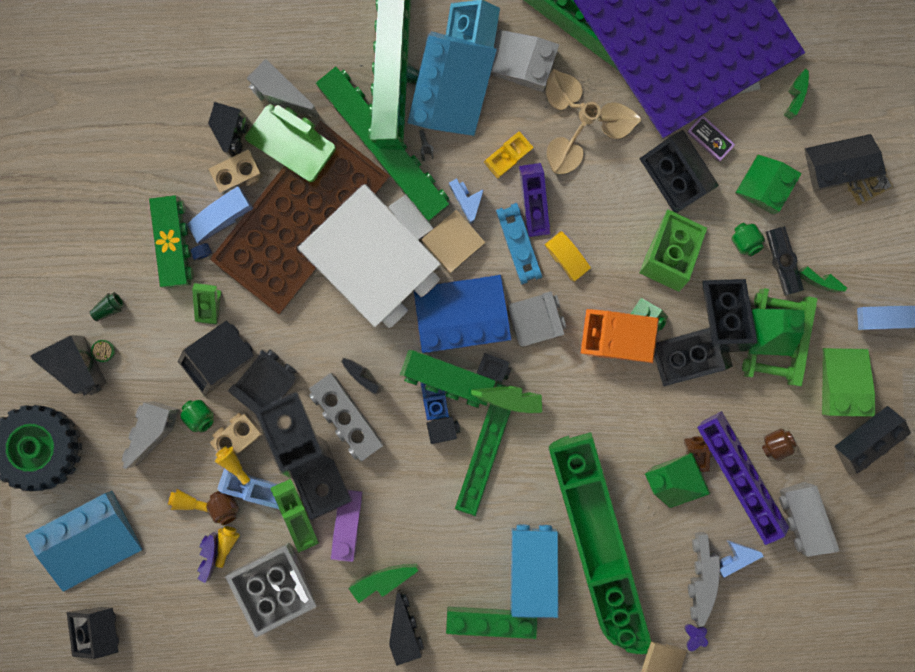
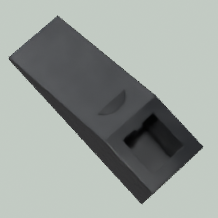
M401 589L397 590L389 640V647L396 666L421 658L422 650L425 649L421 636L417 637L415 629L418 628L414 615L410 616L407 609L410 607L407 594H402Z

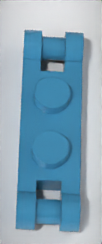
M514 203L509 208L496 209V213L519 281L523 285L528 283V280L534 278L536 280L541 279L542 274L517 203ZM514 216L515 222L508 224L506 218ZM530 264L532 270L524 272L522 266Z

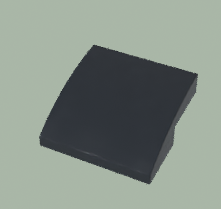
M343 357L341 362L348 373L368 391L375 395L378 394L382 385L363 376L366 367Z

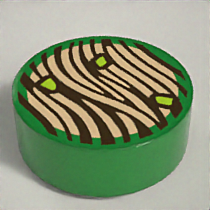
M107 340L96 341L91 348L92 357L99 362H108L115 355V347Z

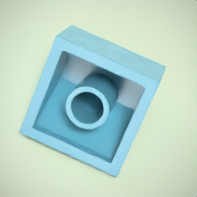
M484 0L451 3L446 35L494 48L500 8Z

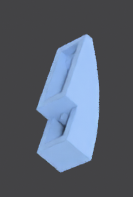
M236 187L202 210L187 226L199 244L235 223V219L249 212L253 207L244 191L240 187Z
M915 306L857 308L858 330L915 328Z
M226 469L223 470L217 488L221 493L279 509L270 489L278 484L247 474L250 481L243 485L235 475Z

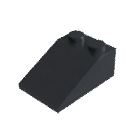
M710 327L656 342L654 357L663 387L725 371L733 367L729 352H724L712 345Z

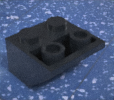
M214 102L208 124L222 151L232 158L242 151L243 143L241 140L243 134L248 132L249 121H247L248 118L241 109Z

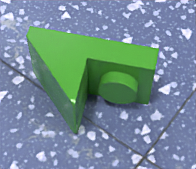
M194 283L192 293L195 322L217 324L221 291L217 290V286Z

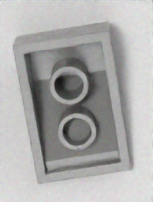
M497 29L494 48L497 51L490 75L544 92L559 44L535 36Z
M267 59L247 77L251 83L249 88L261 101L265 98L270 104L283 108L289 107L293 111L315 118L319 116L315 106Z

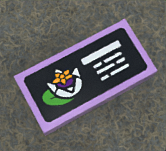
M703 115L686 132L718 162L735 146L728 137Z

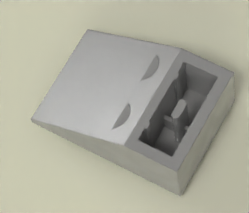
M155 401L143 402V405L138 407L136 412L138 421L136 427H133L129 434L131 443L129 449L124 451L122 457L124 469L137 466L173 430L179 409Z

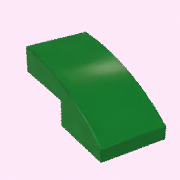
M806 68L799 73L788 91L795 96L784 113V116L790 120L797 116L807 93L809 70Z
M808 266L799 270L800 278L817 288L836 293L845 292L848 289L832 274L824 275L821 278Z

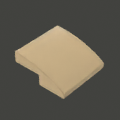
M457 210L421 239V242L449 274L485 244L484 240Z
M651 641L641 672H680L687 650Z

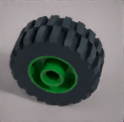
M25 405L20 406L19 410L13 409L9 411L8 417L2 416L0 418V480L2 482H8L10 487L21 489V491H44L57 487V484H63L68 480L67 476L69 474L73 475L76 470L74 465L79 463L81 456H78V450H82V443H78V438L81 437L79 430L74 429V422L71 419H67L66 414L46 406Z

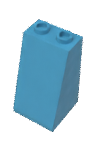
M518 524L516 528H511L510 610L512 617L558 618V532L556 529H552V525H539V529L530 528V525Z

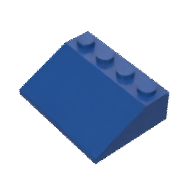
M501 275L436 284L423 297H420L414 291L422 353L511 340Z

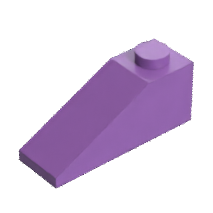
M348 490L353 502L337 509L331 559L353 562L356 556L363 492Z

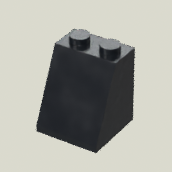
M226 320L186 347L177 362L200 392L206 396L250 362L254 354L249 343L243 342L240 338L239 331L235 325H230Z
M70 335L30 355L35 363L73 394H83V396L90 394L91 396L102 391L101 386L107 384L97 361L92 357L91 349L84 336Z

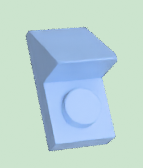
M456 178L449 182V187L469 223L472 224L476 218L483 190L467 198L466 195L469 194L464 182L459 183Z
M727 540L734 556H726L719 561L720 575L726 577L764 556L754 548Z

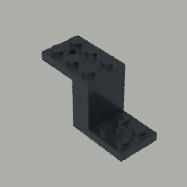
M297 392L254 411L280 473L294 480L310 520H315L353 502L327 441L316 435ZM287 416L291 419V424L288 428L282 429L279 422L281 418ZM321 484H326L329 488L328 494L324 497H320L317 493V489Z

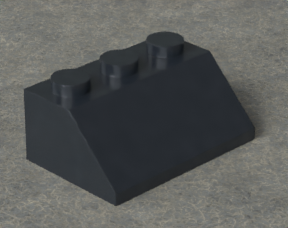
M684 130L670 136L639 158L675 213H678L719 186Z
M871 134L804 148L813 192L875 179L886 174L882 152Z
M746 279L703 280L702 285L712 345L724 352H747L757 344Z
M886 406L834 447L846 472L849 475H857L864 469H867L878 458L885 455L899 442L904 441L911 432L906 420L892 408Z

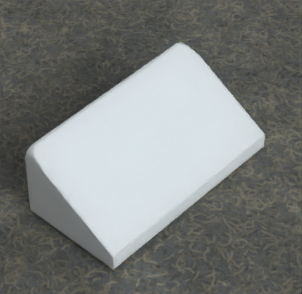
M404 195L388 207L418 241L434 229L407 195Z

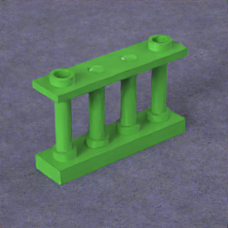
M760 289L759 293H756L754 297L756 309H766V306L789 310H805L804 334L793 356H790L792 361L791 366H788V368L756 363L757 355L749 354L748 350L747 358H744L742 364L744 377H753L754 371L786 377L788 380L787 385L802 386L818 298L804 297L798 303L768 297L769 289Z

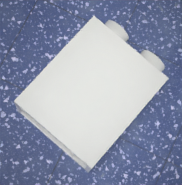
M365 184L298 247L374 327L382 321L388 328H391L408 311L401 302L413 290L420 297H423L440 280L433 272L440 263Z

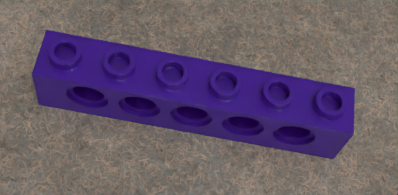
M721 411L703 420L697 428L764 544L767 545L785 537L789 526L723 412Z

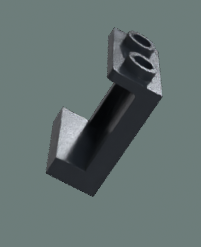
M262 349L259 352L260 355L243 376L228 390L230 394L252 412L283 398L299 379L296 375L297 370L288 363L283 365L278 361L280 356L271 349L268 351Z

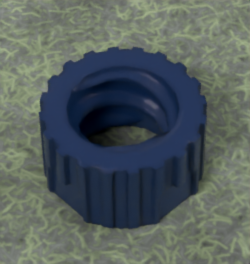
M208 243L198 245L190 250L194 261L204 259L213 254Z

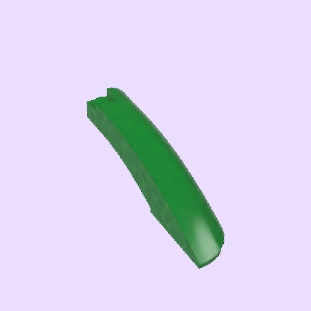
M592 432L571 438L569 435L562 437L549 445V452L600 628L605 637L614 646L617 645L625 649L626 652L633 654H647L651 639Z

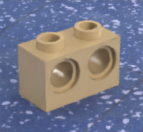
M249 149L209 168L211 176L222 195L236 187L256 185L260 182L259 179L264 177ZM246 165H252V172L249 175L242 174V169ZM227 174L232 175L231 183L223 185V177Z
M238 413L229 421L231 423L226 429L221 427L212 435L214 439L209 443L218 452L224 448L222 445L223 439L228 437L232 440V447L238 456L264 433L248 413L243 415ZM242 423L249 425L250 431L247 435H243L239 430Z

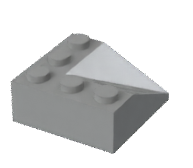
M290 542L225 576L255 638L317 607L301 564Z

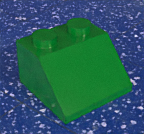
M758 154L735 193L774 215L780 212L802 173L784 162Z

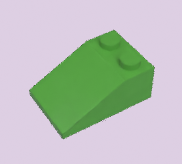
M667 209L639 273L680 292L690 280L707 227Z
M823 348L822 415L875 416V390L868 349Z

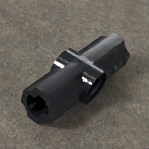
M783 226L766 231V237L773 257L772 265L777 271L784 296L803 291L804 288L797 268V256L792 251L786 227ZM782 255L786 256L789 260L787 267L783 266L780 262Z

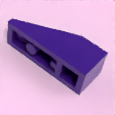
M541 163L519 166L528 237L550 234L543 167Z

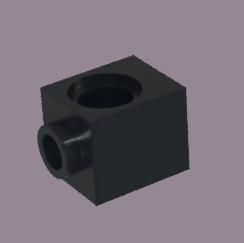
M453 416L426 422L431 444L457 439V434L461 433L458 420L454 421Z

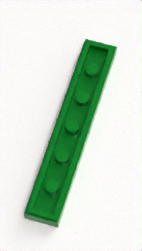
M500 383L496 384V387L506 386ZM489 405L455 510L476 516L511 410Z

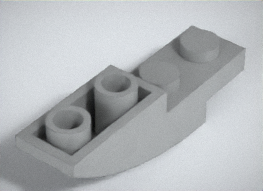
M704 532L695 533V539H692V547L694 553L697 552L698 561L694 562L695 573L699 577L690 578L691 584L688 585L689 598H693V607H690L692 621L695 620L699 627H702L709 618L715 603L719 585L720 564L719 556L715 553L710 554L708 535Z

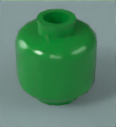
M744 222L734 228L735 233L731 240L741 255L751 257L764 248L765 238L756 224L746 225Z
M189 400L182 406L183 411L181 412L180 419L192 432L203 433L213 425L214 413L203 400Z

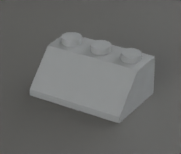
M802 482L779 490L781 494L779 502L783 510L786 509L789 518H786L789 529L794 531L796 537L794 544L797 551L807 557L838 552L839 548L817 486Z

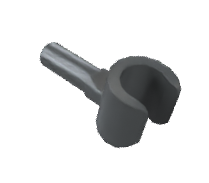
M421 129L419 130L422 142L421 159L425 161L424 155L430 154L433 160L434 148L428 144L425 131Z

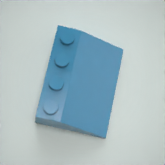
M431 31L427 38L408 123L432 130L474 136L497 49Z
M113 491L104 493L25 535L35 556L63 592L143 550Z

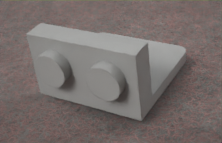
M552 291L509 305V313L520 346L523 347L564 335L563 330L567 329L563 316L559 317L557 308H560V303L557 295L553 296Z

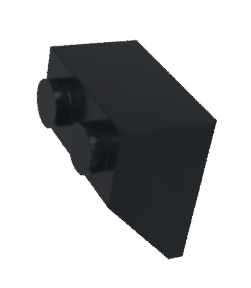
M97 607L66 612L72 657L97 659L119 652V638L115 627L116 615L112 607Z

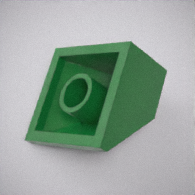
M751 309L757 344L749 349V354L793 356L804 334L805 310Z
M692 452L653 466L645 473L653 494L669 508L711 494Z

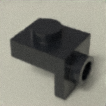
M484 352L477 374L502 383L503 379L508 380L512 368L508 367L510 362Z

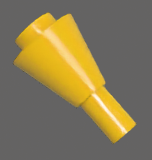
M224 447L217 452L215 460L217 464L235 475L243 485L250 481V478L242 470L233 447Z
M176 489V493L171 492L168 505L172 506L171 510L197 509L208 512L206 502L198 501L179 489Z
M224 526L218 529V556L215 566L218 568L224 567L227 555L240 536L234 527Z

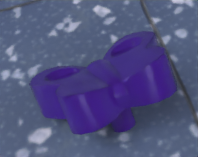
M692 624L685 625L684 629L690 636L686 643L689 651H695L699 646L706 647L708 645V641L705 638L707 634L705 627L697 628Z

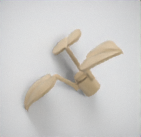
M556 69L551 71L546 83V96L549 103L558 110H564L568 105L572 108L581 109L579 119L582 123L570 142L564 137H557L549 143L546 151L553 173L566 174L576 169L583 159L582 147L573 143L586 124H592L598 119V121L602 122L601 128L605 135L612 139H621L632 131L641 121V118L630 108L615 102L607 103L601 109L595 102L574 104L582 96L580 82L575 77L559 72Z

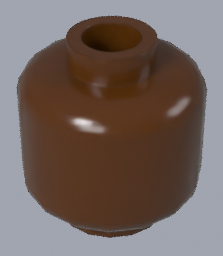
M782 428L767 434L764 437L765 445H762L767 458L772 456L775 461H780L793 455L795 447H797V443L790 430L786 432Z
M220 491L211 494L210 500L206 504L213 522L216 524L221 523L222 526L236 520L240 510L232 495L224 494Z

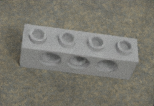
M333 373L328 374L309 388L311 394H309L310 398L316 406L320 404L324 409V412H322L324 418L329 424L333 422L337 427L335 433L342 442L347 441L350 446L348 451L355 460L359 458L362 462L384 446V443ZM329 394H335L338 398V403L334 407L329 406L326 402ZM342 412H347L351 416V421L347 425L342 424L339 420ZM355 430L363 432L364 440L358 443L353 440L352 434Z

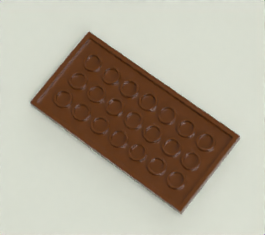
M321 120L314 130L336 146V150L313 182H308L284 166L252 205L253 209L244 215L209 259L278 315L284 311L317 269L298 247L364 184L376 196L390 178L389 174Z

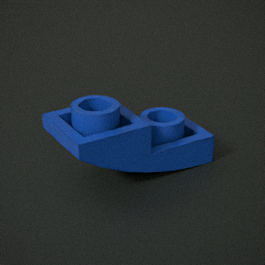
M421 383L427 420L449 417L445 392L438 390V393L426 390V385Z

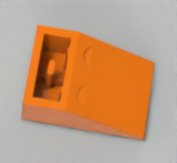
M586 309L581 354L590 357L653 363L659 318Z

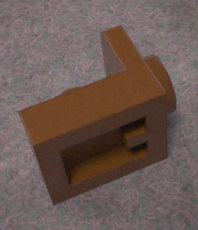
M699 436L684 439L686 454L693 453L701 472H710L711 451L704 439Z

